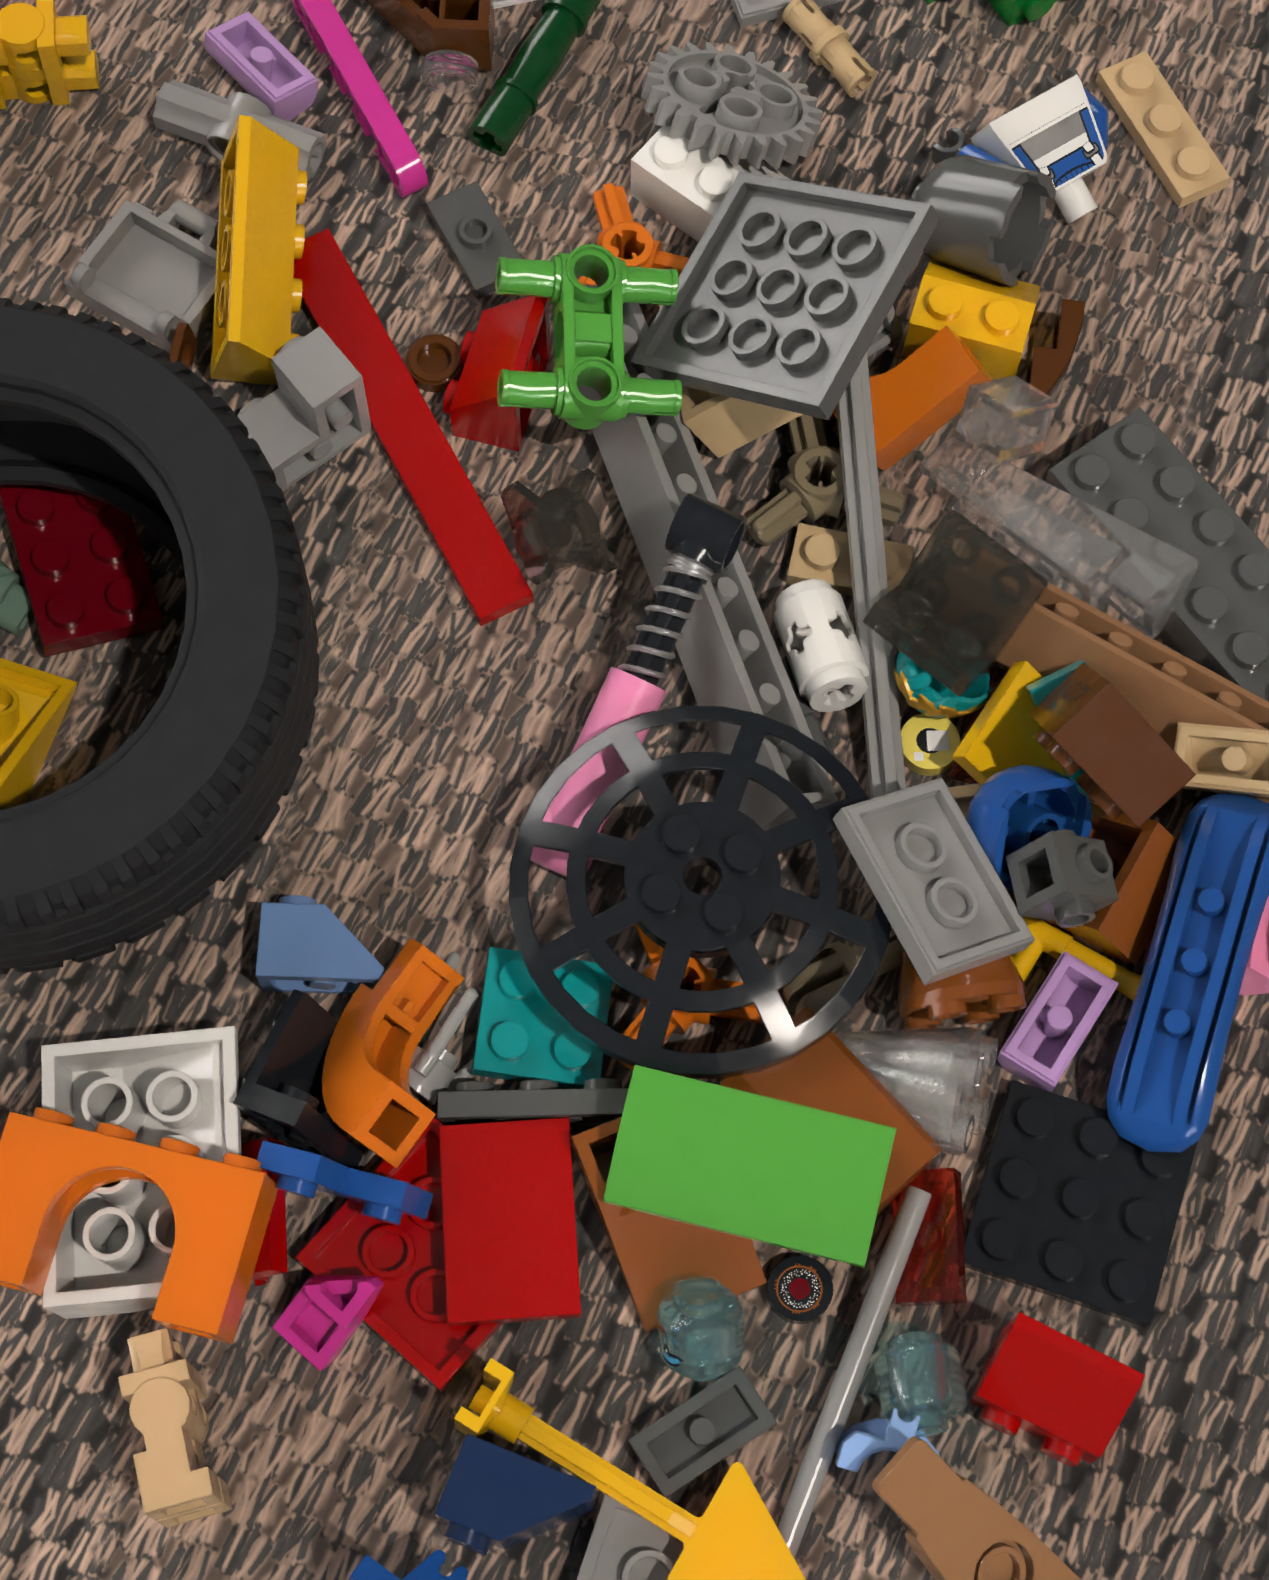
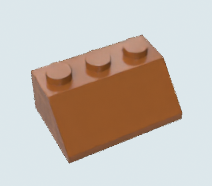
M809 1006L799 1011L791 1018L795 1028L813 1017L815 1012ZM832 1031L824 1039L790 1060L759 1072L727 1077L719 1084L745 1092L897 1128L877 1216L943 1150Z

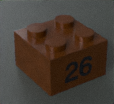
M1084 662L1028 713L1041 727L1033 735L1036 741L1070 776L1079 769L1083 771L1074 781L1113 821L1124 813L1139 828L1196 775L1108 680Z

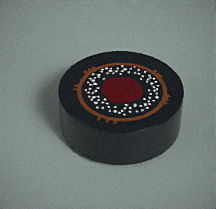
M803 1255L791 1256L778 1263L771 1272L767 1284V1298L772 1310L781 1319L793 1324H807L820 1318L827 1310L833 1296V1282L826 1267L818 1260Z

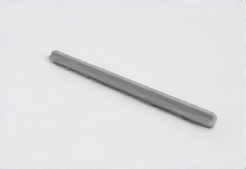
M866 352L836 407L856 637L869 670V676L864 677L868 688L862 696L870 798L873 799L905 789L906 781L898 692L893 671L895 669L868 357Z

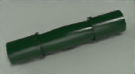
M601 0L545 1L541 9L542 17L522 43L505 76L498 78L494 82L490 96L468 129V135L476 146L483 147V149L501 157L507 154L529 116L534 115L537 111V99L559 70L575 38L584 35L587 30V23Z

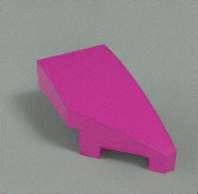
M315 1275L305 1282L272 1328L314 1367L322 1371L330 1366L346 1346L367 1315L384 1283L374 1276Z

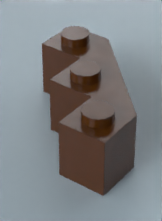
M365 0L435 68L442 69L439 63L432 62L434 58L457 55L468 61L465 70L492 71L495 31L493 0Z

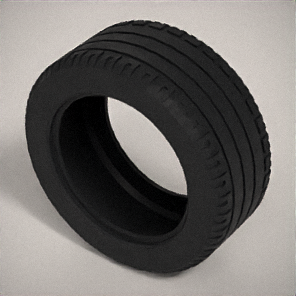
M0 298V486L43 485L78 492L115 507L137 520L164 543L184 568L187 593L185 626L176 662L161 696L140 727L112 756L81 779L46 797L0 810V974H8L10 968L19 967L23 973L63 967V961L75 958L80 963L116 951L115 944L127 939L133 944L165 927V919L171 917L176 912L182 916L211 894L208 888L218 879L224 882L250 854L247 847L252 841H260L280 811V806L277 804L281 796H287L291 790L303 762L302 756L299 754L302 748L307 747L316 712L313 702L314 698L318 695L320 661L319 654L317 653L319 641L311 591L294 523L283 491L275 482L277 481L275 473L257 441L247 437L249 435L247 427L220 396L213 397L212 388L182 362L176 361L172 363L169 354L165 350L149 343L133 332L124 335L116 324L98 320L84 312L74 316L69 314L68 310L62 306H45L30 300H26L22 305L13 304L9 298Z

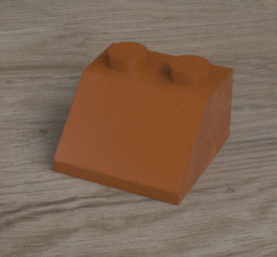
M1090 803L1092 806V829L1089 838L1105 841L1107 853L1113 864L1112 874L1119 900L1096 911V918L1081 926L1063 928L1057 925V921L1042 920L1074 937V940L1097 953L1136 965L1155 931L1177 840L1158 821L1147 819L1138 828L1124 813L1113 821L1101 807ZM1010 891L1009 895L1017 907L1014 892Z

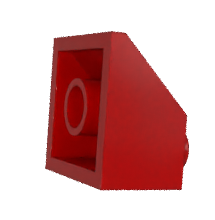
M528 296L483 310L476 332L471 330L466 332L460 352V364H463L464 367L459 381L450 380L443 403V413L450 415L453 436L519 452L533 408L498 407V376L501 369L546 371L551 355L547 297Z
M1019 1312L1000 1332L969 1403L982 1409L979 1419L988 1426L1010 1436H1016L1020 1428L1044 1440L1040 1447L1044 1454L1065 1465L1077 1467L1080 1460L1091 1464L1101 1458L1139 1391L1145 1374Z

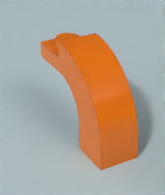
M412 938L409 939L373 989L361 983L352 995L330 1039L322 1074L324 1104L332 1120L340 1128L395 1168H398L436 1115V1113L415 1099L411 1094L408 1076L414 1051L427 1029L465 979L423 944Z

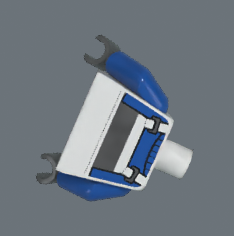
M1067 68L1063 71L1062 83L1056 82L1051 75H1046L1042 94L987 124L970 138L973 144L965 146V136L959 128L954 127L946 131L947 143L951 147L944 148L937 142H933V161L937 164L956 155H969L1042 172L1051 177L1056 189L1054 200L1067 224H1070L1098 207L1082 178L1107 163L1106 150L1108 148L1109 112L1082 85L1078 71L1074 68Z

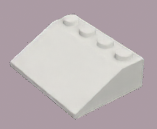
M235 1026L41 1045L42 1108L58 1111L73 1117L72 1127L95 1132L99 1122L109 1123L136 1132L135 1142L159 1147L161 1138L176 1139L199 1147L198 1157L221 1163L225 1153L242 1155L240 1109L233 1104L239 1092L238 1031ZM121 1180L95 1189L78 1203L69 1215L62 1230L43 1290V1308L65 1319L132 1313L155 1308L175 1240L174 1214L168 1198L160 1187L145 1181Z

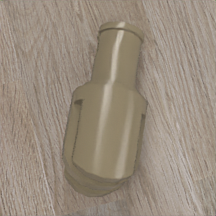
M891 928L887 949L874 979L901 966L902 944L899 939L897 940V935L893 928ZM840 941L821 948L808 967L789 985L778 991L788 1009L796 1015L803 1008L809 1006L816 1014L840 991L856 968L864 948L858 945L852 948Z

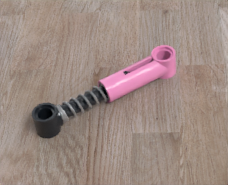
M689 493L684 498L674 516L665 542V549L671 552V558L667 559L668 566L663 567L666 578L662 585L654 587L655 594L657 595L654 604L644 608L648 617L643 625L636 626V631L639 635L636 643L626 647L630 654L627 663L621 664L617 668H610L572 753L583 743L615 724L659 710L666 691L656 685L659 679L666 678V674L663 671L668 659L676 658L672 650L677 639L685 638L681 631L686 620L694 618L690 611L695 600L703 599L701 593H699L702 585H706L708 581H711V576L714 573L723 574L730 565L742 540L747 524L746 517L692 493ZM649 729L635 733L642 745ZM612 745L595 754L568 779L550 803L542 821L575 828L579 827L584 815L599 795L618 778L628 773ZM610 814L607 816V818L604 820V822H603L602 825L600 826V828H599V830H598V833H602V834L605 833V827H604V826H605V824H606V822H607V820H608ZM533 846L530 861L567 878V862L570 853ZM588 858L586 874L594 860L592 858Z

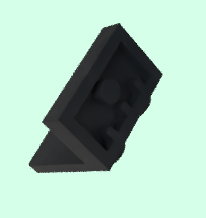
M295 989L289 996L284 1008L276 1015L271 1032L253 1066L245 1073L241 1088L233 1104L277 1140L283 1141L285 1146L322 1155L349 1168L356 1169L365 1152L346 1137V1131L340 1128L329 1114L325 1113L326 1107L322 1094V1074L325 1056L338 1022L309 994Z

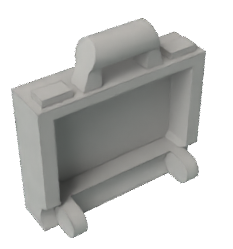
M126 200L80 257L78 265L71 274V278L64 282L68 295L170 353L178 322L187 323L197 338L214 316L217 258L215 246L218 238V219L183 200L173 203L167 211L158 217L155 216L154 211L136 201L131 203ZM180 224L200 235L201 238L197 240L175 228V226Z

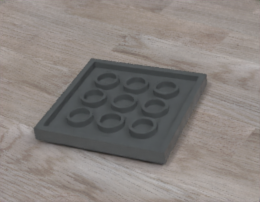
M740 171L678 277V296L674 306H661L632 356L630 363L638 374L646 373L653 379L681 380L683 386L829 420L940 218L932 204Z

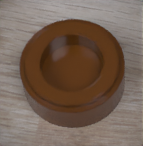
M426 335L416 340L407 351L406 368L417 387L427 392H442L447 390L451 379L459 381L464 367L463 364H460L461 348L454 340L444 335Z

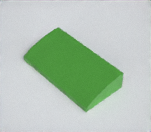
M634 1065L603 1201L607 1204L865 1268L897 1128Z

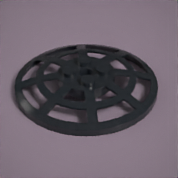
M682 706L648 712L613 725L583 743L553 771L535 795L518 831L510 863L509 904L516 943L530 978L549 1007L575 1034L606 1055L631 1066L639 1065L692 1079H722L759 1072L796 1057L824 1039L853 1011L873 982L887 949L891 924L877 899L873 922L836 907L838 899V865L829 833L838 830L833 818L841 808L869 800V797L852 773L825 747L794 727L758 713L724 706ZM686 721L724 722L741 726L731 754L720 752H685L664 756L653 761L635 733L651 727ZM767 733L785 740L812 757L839 783L849 798L815 810L810 801L792 783L768 767L756 763L765 734ZM612 745L628 773L618 778L599 795L584 815L579 827L575 828L542 821L550 803L568 779L595 754ZM690 770L724 772L713 803L692 802L678 805L663 776ZM748 781L756 782L777 795L795 813L797 818L764 831L752 818L739 811ZM639 789L655 817L641 829L634 841L598 833L600 826L613 808L631 792ZM808 841H811L814 847L819 869V894L817 900L780 887L781 869L778 855ZM533 846L570 853L567 862L566 892L570 915L575 928L542 948L533 929L528 900L529 862ZM588 858L625 867L624 884L626 899L594 917L589 909L586 892V866ZM698 865H706L718 872L721 883L715 891L709 894H697L687 888L683 878L691 868ZM776 913L809 925L805 935L795 949L777 967L768 972L753 940L765 929L773 914ZM637 924L644 934L664 948L655 980L643 976L627 965L609 947L606 941ZM828 933L863 947L864 950L856 968L840 991L813 1017L795 1028L778 991L789 985L808 967L822 947ZM588 952L593 961L615 983L634 996L648 1001L637 1039L635 1040L616 1032L588 1013L564 989L554 971ZM729 954L744 983L736 987L715 991L680 989L690 957L713 958ZM754 1003L771 1040L753 1047L721 1053H682L662 1048L673 1010L687 1013H717L740 1009Z

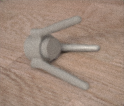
M451 952L445 962L454 970L460 960L459 954ZM468 988L434 1040H426L432 1026L431 1024L414 1051L409 1068V1088L412 1093L432 1106H435L438 1102V1092L456 1091L457 1083L469 1081L475 1076L471 1075L473 1059L455 1073L452 1069L459 1060L445 1049L477 998L478 994L474 988Z

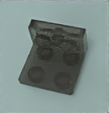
M950 510L943 516L901 583L875 602L862 622L960 697L990 670L1048 586V581L959 512Z

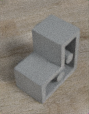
M320 326L306 336H298L289 340L280 349L279 353L271 358L278 389L264 398L259 397L251 400L238 413L239 419L248 429L249 435L247 437L257 441L275 473L277 480L275 482L282 491H285L372 431L363 377Z

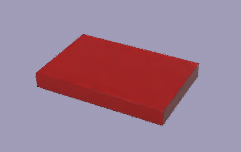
M569 1117L439 1126L448 1326L582 1318Z

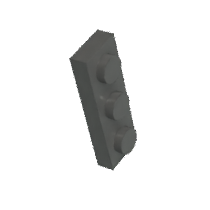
M608 1078L586 1080L583 1082V1089H558V1083L554 1081L527 1080L519 1084V1090L494 1091V1084L489 1082L466 1081L457 1083L456 1091L438 1092V1119L446 1126L569 1117L570 1128L597 1127L622 1117L629 1088H622L620 1080Z

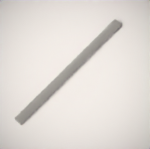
M907 1185L777 1527L794 1559L932 1197L930 1193Z

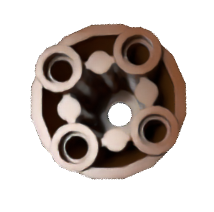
M902 946L898 1010L899 1016L903 1018L905 1031H921L940 1027L943 1025L942 1020L961 1016L963 1025L992 1022L1000 1019V1013L1026 1008L1025 997L1027 995L1025 984L1011 955L924 986Z

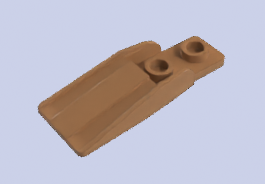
M913 1436L909 1438L873 1481V1490L911 1529L905 1532V1538L935 1580H1081L1032 1531L972 1482L955 1473L930 1445L919 1437Z

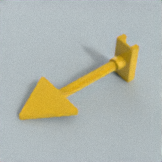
M490 1358L484 1368L483 1383L495 1389V1392L482 1384L468 1407L479 1414L480 1417L462 1406L454 1417L455 1429L464 1435L470 1434L481 1439L490 1429L512 1444L517 1439L681 1541L683 1550L666 1580H806L747 1471L740 1462H735L730 1466L703 1515L696 1517L532 1415L535 1408L510 1393L514 1372Z

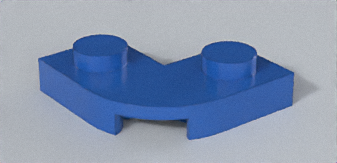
M264 1140L257 1158L261 1162L260 1168L278 1176L275 1186L277 1189L314 1199L316 1190L358 1201L364 1203L362 1215L395 1225H400L403 1214L426 1220L433 1198L432 1193L410 1183L349 1168L322 1155Z

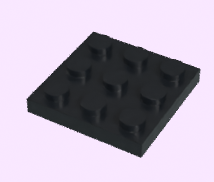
M1012 1080L1007 1091L957 1265L1146 1328L1150 1324L1197 1142L1181 1153L1146 1151L1118 1136L1108 1117L1107 1110Z

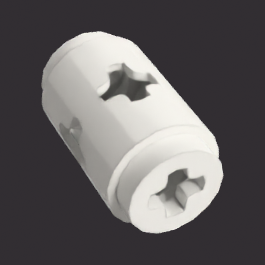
M819 579L804 580L789 586L776 599V611L774 612L773 619L800 697L809 702L811 708L818 712H834L852 706L867 691L868 686L864 677L869 676V670L841 594L832 589L830 583Z

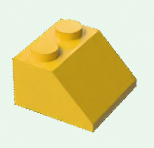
M931 258L924 272L909 321L902 356L908 357L942 328L947 326L965 341L993 380L1013 385L1041 286L1017 280V286L1011 287Z

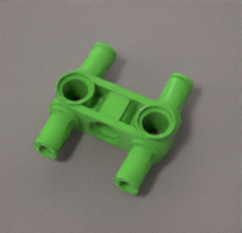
M595 244L581 245L574 249L572 253L559 252L557 255H553L550 261L499 257L495 275L497 295L547 297L549 303L553 304L554 369L552 373L501 369L497 383L498 407L550 409L553 416H557L558 419H564L574 428L583 430L595 429L604 422H619L620 419L624 420L627 414L677 417L682 406L681 380L629 377L628 372L624 370L623 335L624 303L674 306L679 286L677 269L626 266L624 260H620L618 256H613L604 247ZM575 276L589 277L595 281L598 288L582 285ZM588 386L599 393L602 400L593 401L587 399L580 393L578 387Z

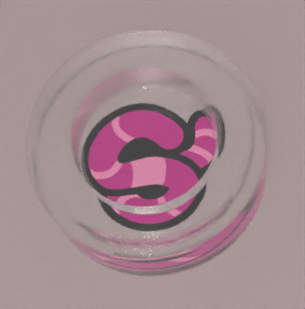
M456 50L433 51L424 58L422 81L434 92L468 94L477 86L479 65L476 59L464 52Z

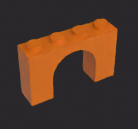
M945 326L891 370L869 377L877 467L884 471L895 465L996 384L965 341L949 327ZM835 407L829 421L835 417L837 418V407Z
M41 1107L35 1108L33 1117L9 1112L0 1139V1286L42 1296L62 1230L69 1215L78 1203L95 1189L121 1180L145 1181L161 1188L172 1207L175 1220L174 1245L151 1319L169 1329L233 1344L278 1189L275 1188L276 1183L266 1173L262 1172L260 1168L261 1162L233 1153H225L222 1163L198 1157L199 1147L171 1138H161L159 1147L135 1142L136 1132L109 1123L99 1122L95 1132L72 1127L73 1117Z

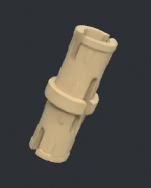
M792 0L782 13L783 21L789 25L809 48V57L817 66L823 65L830 71L849 97L857 96L858 91L855 87L860 92H863L873 84L877 77V72L853 48L852 44L848 41L850 38L848 32L841 25L835 26L813 0Z

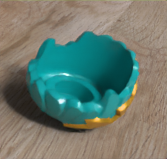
M917 631L904 639L900 644L896 668L893 670L897 688L903 693L906 702L911 707H914L926 716L933 718L947 717L948 719L971 714L988 702V694L992 690L988 683L990 676L987 672H977L976 669L969 666V661L964 656V653L967 651V646L964 642L954 641L945 644L942 638L931 631Z

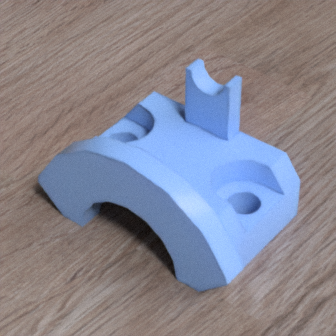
M894 1408L891 1419L872 1418L847 1428L842 1433L835 1450L837 1454L835 1464L837 1467L858 1472L863 1461L871 1454L883 1450L898 1452L907 1440L913 1436L926 1441L938 1455L939 1453L926 1436L917 1430L921 1416L916 1415L912 1421L904 1422L898 1417V1409Z

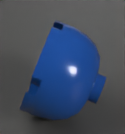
M1031 765L1007 768L995 773L982 784L970 802L966 820L1003 885L1012 892L1014 890L1006 860L1007 855L1050 831L1073 830L1077 836L1089 838L1092 829V806L1087 796L1078 791L1076 786L1078 784L1055 770Z

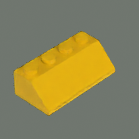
M239 115L221 161L210 378L278 385L271 358L276 356L289 340L300 336L299 334L291 333L292 313H299L302 301V279L293 278L294 259H301L304 249L305 226L303 224H296L297 205H303L305 201L307 171L298 170V147L253 117Z

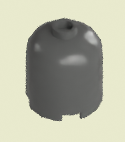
M956 155L938 162L927 174L923 182L917 185L911 197V201L932 204L940 218L923 249V253L944 264L1015 287L1018 284L1016 279L1021 271L1032 274L1046 251L1054 225L1053 221L1044 219L1046 197L1055 199L1056 189L1051 177L1031 169L969 155Z

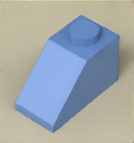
M300 895L283 896L279 899V903L262 902L255 976L263 991L292 992L296 989L305 993L354 994L361 983L373 989L384 975V967L325 904H317L315 899Z

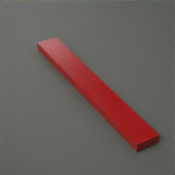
M329 228L305 238L301 259H294L293 278L302 279V302L316 328L320 326L362 375L372 430L480 626H483L534 602L530 587Z

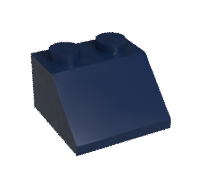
M467 1434L434 1514L442 1524L447 1526L444 1536L449 1538L448 1541L486 1556L491 1544L506 1550L593 1511L598 1498L597 1487Z

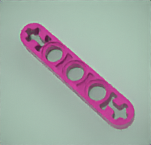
M291 0L297 15L319 54L325 52L330 60L331 66L327 68L343 95L348 93L352 99L354 107L351 110L366 137L369 135L373 136L378 147L374 151L400 197H406L429 187L428 177L416 148L332 1Z

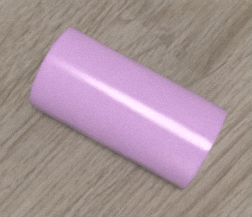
M249 11L205 32L204 47L206 52L250 95L265 103L274 116L291 121L314 102L319 80Z
M1063 951L999 1052L997 1059L1000 1065L1007 1072L1028 1085L1052 1092L1119 983L1068 952Z

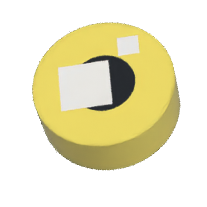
M921 713L913 716L904 724L901 736L904 765L908 769L920 775L934 776L945 772L953 765L955 760L952 758V755L960 745V735L956 726L948 718H933Z

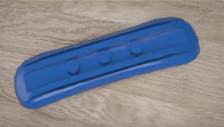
M1219 793L1200 800L1188 813L1179 835L1150 950L1114 1061L1106 1095L1108 1117L1118 1136L1146 1151L1181 1153L1199 1141L1209 1124L1238 996L1261 916L1269 896V803L1245 795Z

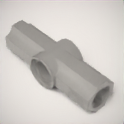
M174 79L170 83L164 82L156 96V105L152 116L156 128L203 144L216 159L222 161L239 115L251 116L299 148L298 170L307 171V182L315 176L323 160L327 145L324 133L274 116L265 103L247 93L233 92L227 99Z

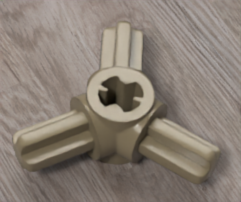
M803 414L787 423L794 455L787 462L789 475L780 481L781 492L747 518L746 529L757 544L760 543L763 546L771 545L801 520L807 523H814L817 519H824L830 516L839 519L842 511L846 512L841 455L836 448L828 446L821 418ZM812 480H816L817 486H814L809 482ZM822 481L828 483L829 486L823 487ZM879 486L882 524L894 526L900 519L905 496L900 492Z

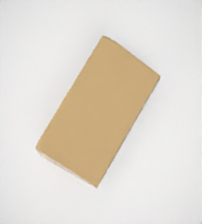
M1178 722L1174 751L1196 774L1182 789L1269 798V730Z

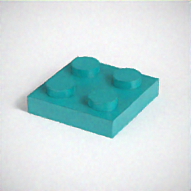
M490 947L487 954L471 1075L517 1082L550 1080L557 1082L558 1088L583 1089L584 1081L600 1078L603 1052L575 1034L549 1007L530 978L520 951ZM575 959L554 971L564 989L588 1013L607 1025L612 979L595 962Z

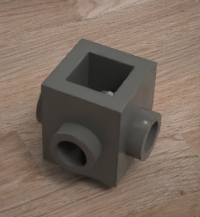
M1073 830L1050 831L1006 856L1019 916L1057 921L1059 927L1071 928L1093 921L1096 918V911L1119 900L1112 874L1113 864L1107 853L1104 840L1077 836Z

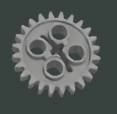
M686 42L684 51L671 45L667 54L657 52L655 60L649 63L641 98L647 100L644 108L645 111L656 114L654 124L658 126H671L668 135L671 139L685 137L689 140L687 146L689 150L704 147L708 149V157L714 160L722 154L728 157L733 166H737L740 159H746L755 169L760 168L762 160H765L774 168H780L782 159L794 165L797 162L798 156L807 157L810 148L814 147L822 124L820 119L823 114L822 110L816 108L817 97L805 95L808 89L806 84L791 83L793 77L791 71L778 73L773 70L775 62L772 60L761 64L755 61L754 52L750 51L745 56L736 54L735 49L730 45L726 47L725 52L718 51L710 42H706L704 50H700L694 44Z

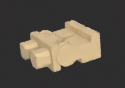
M167 1328L127 1339L134 1373L119 1376L118 1379L122 1398L130 1403L129 1413L133 1425L144 1435L146 1451L133 1454L144 1514L155 1521L157 1520L164 1527L169 1528L233 1510L227 1483L208 1466L206 1467L201 1444L205 1441L209 1430L208 1414L199 1402L201 1399L208 1398L204 1377L185 1358L183 1345L180 1341H173L172 1334Z

